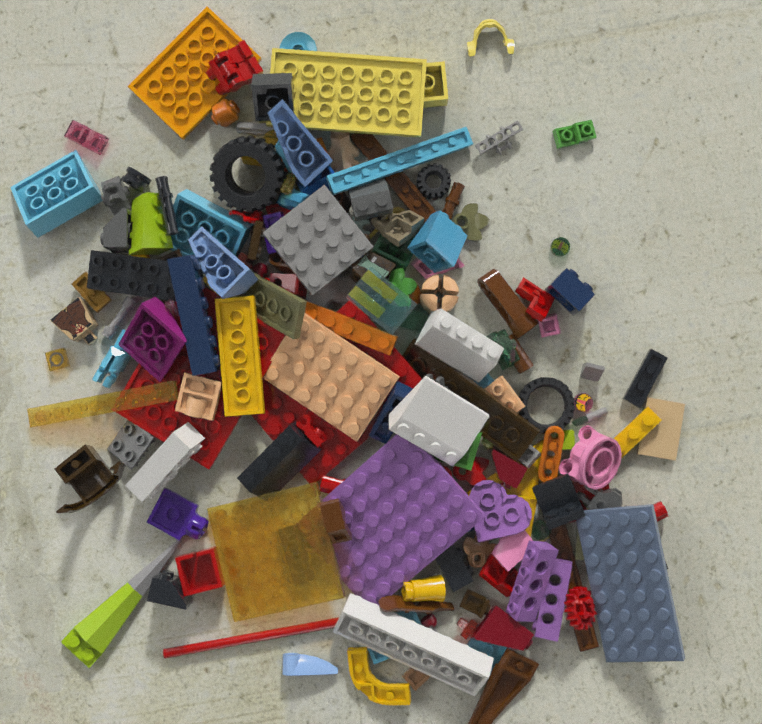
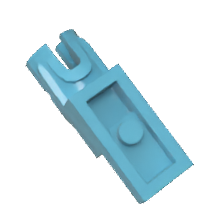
M124 329L120 333L115 345H111L92 379L95 382L102 383L106 374L109 373L110 376H107L102 386L111 388L120 372H124L131 359V356L118 345L126 331Z

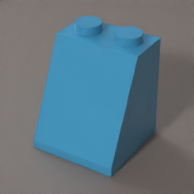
M439 210L429 216L407 249L429 269L437 273L454 267L467 235L460 226L449 219L446 213Z

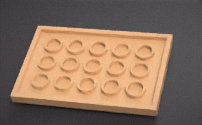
M304 313L300 338L292 339L287 335L284 337L270 361L272 363L263 378L355 441H358L400 376Z

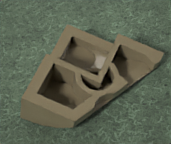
M407 210L398 214H388V219L378 220L377 217L371 219V223L387 240L400 247L417 235L424 225V217L411 210Z

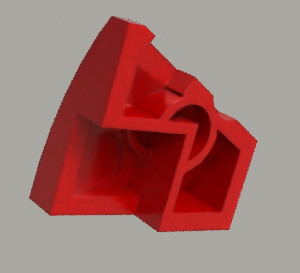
M491 552L479 576L505 597L511 596L518 571L515 567L509 571L505 570Z

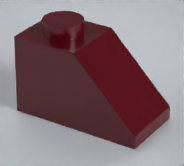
M491 449L490 454L497 478L501 480L500 485L509 490L512 487L517 489L528 468Z

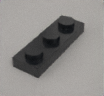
M649 349L622 399L641 408L668 357L653 349Z

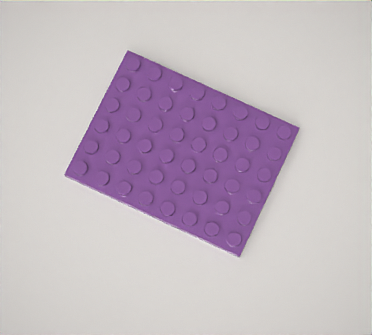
M396 434L296 524L301 535L355 595L371 603L378 604L381 597L394 594L403 586V582H408L485 518L486 515L432 454ZM339 498L345 509V523L352 533V540L333 544L326 532L320 503Z

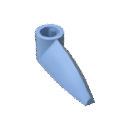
M299 653L283 654V675L338 674L337 667L318 657Z

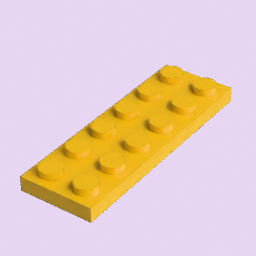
M255 296L215 299L225 417L265 413Z

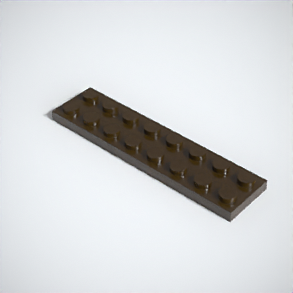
M413 339L402 355L422 379L426 374H431L434 377V381L439 376L443 377L448 390L488 413L489 418L480 430L481 436L518 462L541 430L462 372L415 345L417 339Z

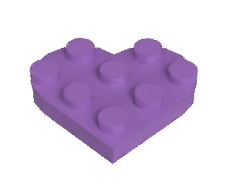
M483 480L472 488L469 497L486 515L485 518L474 526L478 543L516 535L529 527L532 519L531 508L523 498L517 495H507L504 487L492 480Z

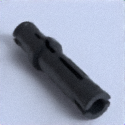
M160 176L155 178L159 193L157 198L161 203L166 235H177L179 231L172 203L173 193H170L168 177Z

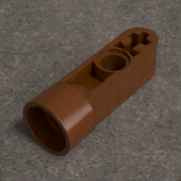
M496 269L490 270L477 280L482 292L507 323L508 328L517 339L539 324L536 319L525 312L527 308Z

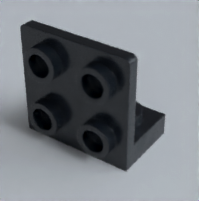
M569 474L561 475L532 487L548 530L586 516Z

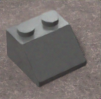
M385 178L348 190L355 222L393 214V205Z
M122 208L103 227V233L100 235L101 244L112 253H129V249H131L132 239H130V233L132 232L133 222H131V211L129 209Z

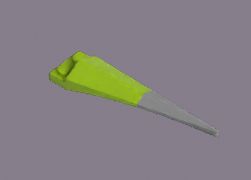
M177 540L79 622L61 643L90 668L105 652L150 587L152 577L162 570L182 540Z

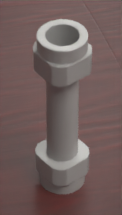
M127 296L121 303L123 304L122 308L110 325L105 326L101 334L111 340L117 333L115 330L129 310L134 309L137 302Z

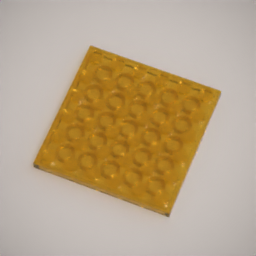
M318 481L207 508L234 622L346 597L334 546L326 532L320 503L323 501Z

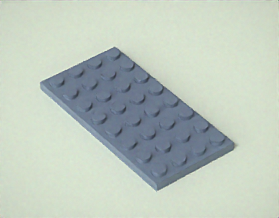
M654 505L584 510L586 516L577 519L576 522L595 611L597 612L596 616L606 663L684 661L685 654Z

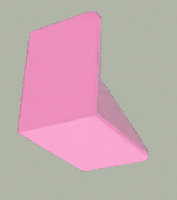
M557 313L546 315L542 323L538 321L542 338L561 334Z

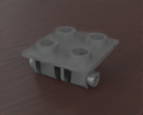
M127 420L107 449L132 470L135 466H138L142 458L141 456H145L144 452L149 451L147 448L155 442L154 439L156 437Z

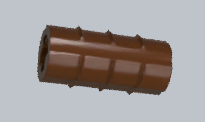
M513 333L499 342L519 374L534 366Z

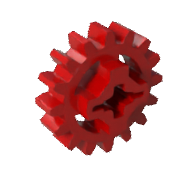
M582 586L573 587V589H569V594L565 595L567 601L564 604L567 609L564 612L568 614L566 620H570L569 625L574 626L575 630H588V628L592 627L591 622L596 621L594 616L597 615V612L594 611L595 604L593 603V597H591V590H587V587Z

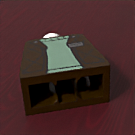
M368 251L362 258L351 264L354 268L350 278L368 296L373 298L377 292L361 279L367 270H370L382 282H385L396 264Z

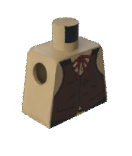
M80 297L50 319L56 327L73 341L79 342L84 339L88 345H92L98 339L92 332L98 327V323L86 301Z

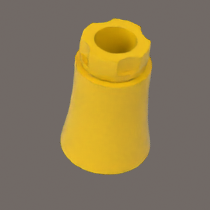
M441 574L403 582L401 587L404 601L443 602L446 596L445 582Z

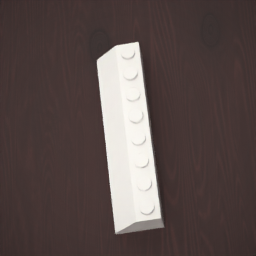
M351 593L333 629V632L473 696H476L488 680L494 658L486 653L470 648L466 644L439 634L431 628H426L395 612H384L380 610L378 604L371 603Z

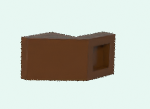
M339 498L321 502L320 508L326 532L332 543L337 544L352 540V533L345 523V509Z

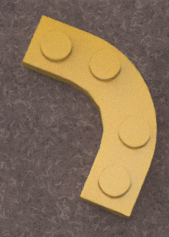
M348 647L349 672L353 684L358 691L361 690L368 696L369 700L382 705L411 704L410 683L390 684L378 680L372 674L369 666L368 648Z

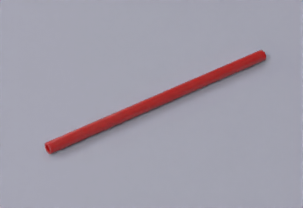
M339 617L163 649V656L166 659L332 629L335 627Z

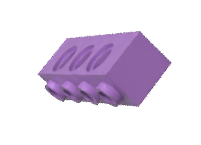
M528 542L506 609V613L516 621L535 622L559 551L548 542Z
M558 558L555 560L550 577L557 575L561 581L554 584L549 578L539 608L538 619L533 622L532 630L536 631L535 637L558 642L572 561ZM549 594H553L557 597V601L551 603L546 597ZM549 613L554 619L552 621H545L543 615Z

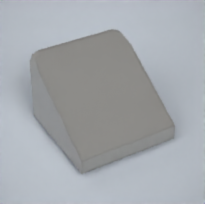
M588 362L584 363L580 377L599 381L605 371V367Z

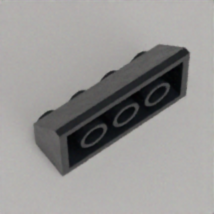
M294 422L237 479L250 493L270 501L322 448L320 446L317 447Z

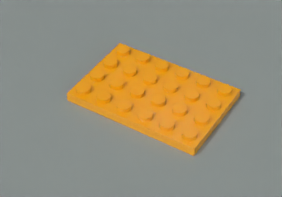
M207 6L128 85V88L184 140L212 111V107L228 95H218L215 87L220 83L219 80H210L205 73L210 67L208 62L214 59L218 53L236 46L242 39ZM249 46L253 57L255 56L258 63L262 61L261 57Z

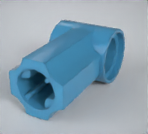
M284 185L276 203L292 210V208L298 206L310 195Z

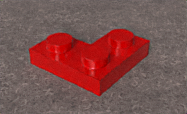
M524 277L515 290V293L519 294L521 298L530 302L525 312L542 323L555 297Z

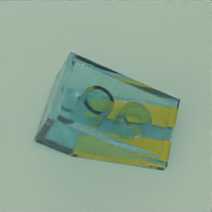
M372 267L367 270L346 296L349 301L391 335L394 334L417 305Z

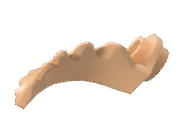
M331 131V147L328 151V155L333 160L330 165L331 168L336 170V173L358 165L359 162L354 158L359 156L360 153L350 142V133Z

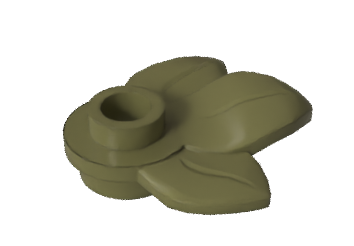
M477 203L465 205L462 212L456 214L452 220L458 226H460L458 221L464 220L465 225L460 227L467 235L466 239L472 241L482 239L480 230L490 222L487 216L477 213Z

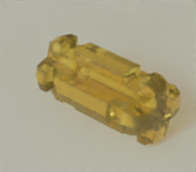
M292 172L286 175L280 189L285 195L292 193L297 180Z

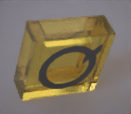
M65 348L45 353L49 371L70 366Z

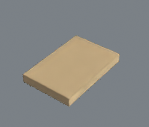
M647 397L644 409L649 406L662 421L638 442L636 454L676 461L685 404Z

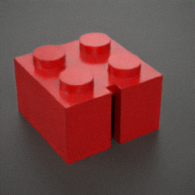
M217 546L205 548L198 552L182 554L175 558L184 597L220 588L226 584Z

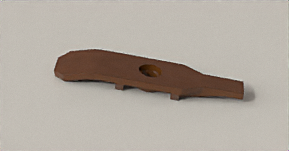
M400 595L381 597L378 601L380 610L384 612L404 611L409 613L412 611L426 612L427 615H430L433 612L454 611L452 602L404 601L403 596Z

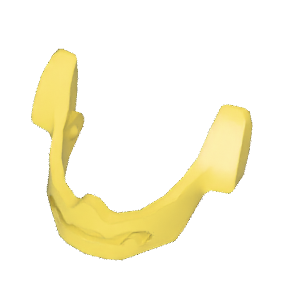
M494 19L482 21L474 30L473 40L467 42L468 55L470 57L475 56L477 39L480 32L486 27H496L503 34V43L507 47L508 53L514 54V40L507 38L505 29Z

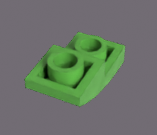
M592 120L577 122L571 126L556 128L552 131L557 149L597 138Z

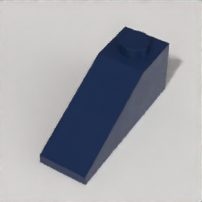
M399 381L395 383L369 433L370 437L384 444L388 442L393 434L389 430V414L413 388Z

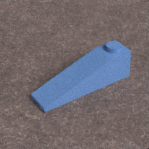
M281 100L267 114L291 172L305 187L333 160L288 105Z
M203 227L188 240L196 258L199 259L201 269L208 280L209 286L223 299L244 294L258 280L243 262Z

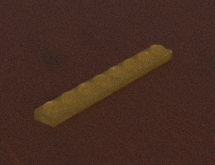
M169 381L28 408L30 428L176 401L178 400L176 381Z

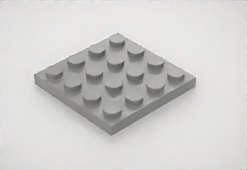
M325 185L262 233L312 296L373 248V245Z

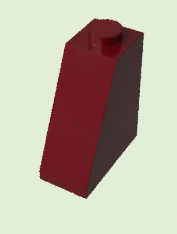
M495 605L491 607L470 638L523 651L531 646L534 634Z

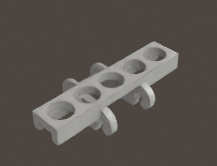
M518 120L505 128L501 126L500 131L492 136L486 135V139L476 144L475 147L480 155L492 148H496V153L502 155L501 151L507 148L512 149V142H509V138L523 131V128ZM518 125L519 130L514 131L512 127ZM507 130L511 131L510 135L507 134ZM501 134L503 139L498 141L496 135ZM505 141L506 145L499 148L498 144ZM485 144L487 148L481 150L480 146Z

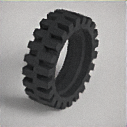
M551 377L537 378L526 384L519 393V398L525 407L518 414L541 430L540 434H545L546 430L551 426H558L564 429L574 416L575 399L573 398V393L560 380ZM541 387H551L557 390L564 401L562 416L556 422L549 425L534 421L527 409L530 394Z

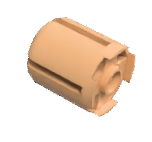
M439 274L427 278L421 287L420 305L429 315L437 309H443L449 313L459 298L457 296L459 287L455 280L444 274L442 279L439 278ZM437 292L443 294L440 302H437L438 297L435 296Z

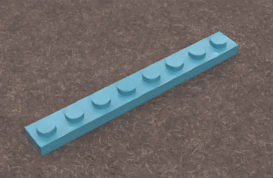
M463 127L327 175L326 180L334 196L471 147L473 141L467 127Z

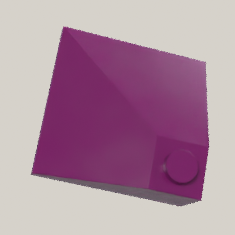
M154 297L141 303L118 345L161 382L187 340L169 308Z

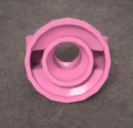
M586 425L579 430L578 437L580 441L572 448L570 458L560 463L559 471L562 475L569 474L572 482H579L588 488L596 490L603 488L614 478L621 463L622 453L620 445L615 439L603 435L591 426Z

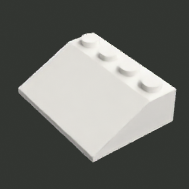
M425 376L389 414V430L453 466L465 455L489 418V414Z

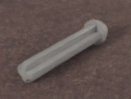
M238 122L236 125L238 133L277 137L274 128L268 127L266 124Z

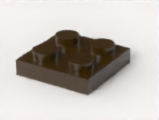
M256 220L253 224L245 263L253 264L255 260L260 258L262 247L259 246V241L262 242V239H264L262 233L266 230V228L262 227L263 222Z

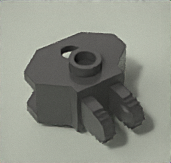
M120 176L101 182L104 194L101 198L105 206L110 207L114 216L122 208L132 210L131 193L123 181L120 180Z
M584 486L587 491L594 494L592 499L582 492L578 491L577 493L578 498L588 505L587 508L590 510L622 507L623 504L622 492L616 487L606 490L601 488L594 490Z

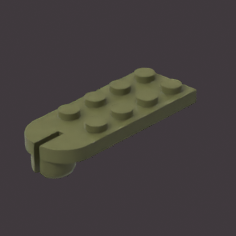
M254 273L258 280L244 294L233 297L255 296L258 319L292 339H299L307 301Z

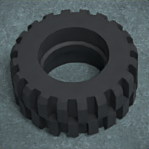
M251 135L248 137H238L223 145L219 152L214 155V162L210 165V171H212V174L209 176L210 182H214L212 189L220 194L217 198L221 202L223 200L228 202L226 206L230 209L234 206L236 211L243 212L247 210V213H253L255 210L261 211L271 205L280 195L285 185L284 180L287 178V172H284L286 166L274 150L275 146L272 143L267 144L266 139L261 137L257 139ZM243 156L252 157L262 165L265 171V183L259 190H244L234 181L232 165L238 158Z

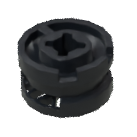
M128 166L126 175H123L120 180L144 194L146 191L145 187L152 180Z

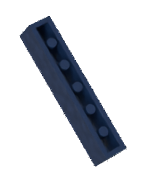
M195 255L167 259L182 330L187 340L185 344L192 376L216 372L220 370V356L216 354L217 340L211 331L213 322L207 312L209 303L203 293L205 285L203 278L199 275V259Z

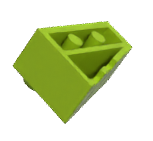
M145 192L132 200L131 222H133V228L130 233L132 244L131 249H129V255H160L173 248L171 236L166 235L161 203L157 198L159 193Z

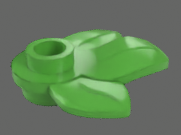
M403 268L395 269L391 272L389 280L384 283L388 287L392 286L393 291L398 294L393 299L395 305L400 307L410 306L409 295L416 290L418 284L412 278H405Z

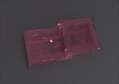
M75 120L71 121L64 134L65 138L99 155L102 154L109 140L105 135Z

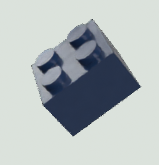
M566 268L545 290L555 297V300L569 313L574 315L595 294L592 292L593 288L588 283H583L578 279L579 275L573 269L569 270Z

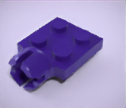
M168 488L163 489L146 521L148 524L179 541L182 540L184 535L195 540L200 539L205 533L203 529H207L209 524L206 518L197 513L199 505Z

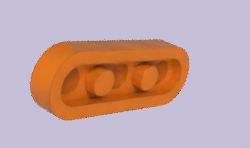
M551 426L545 432L538 470V477L542 482L549 481L558 476L564 442V431L558 426ZM555 432L558 434V437L553 438L551 434ZM553 451L555 455L550 456L548 455V452ZM550 469L552 473L546 474L545 470Z

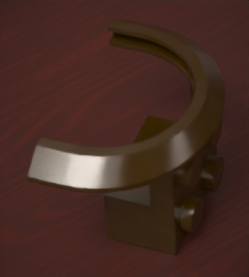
M83 445L54 468L63 482L71 485L82 500L74 504H65L56 513H74L100 499L121 479L125 468L124 462L119 461L109 469L93 446Z

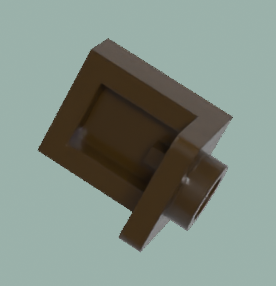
M467 588L459 607L476 614L482 619L483 615L488 614L491 605L487 597Z

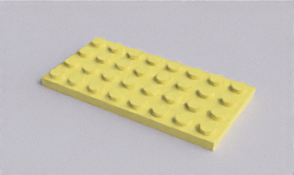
M272 48L270 74L292 73L294 112L308 130L421 138L427 59ZM266 121V126L273 127L271 121Z

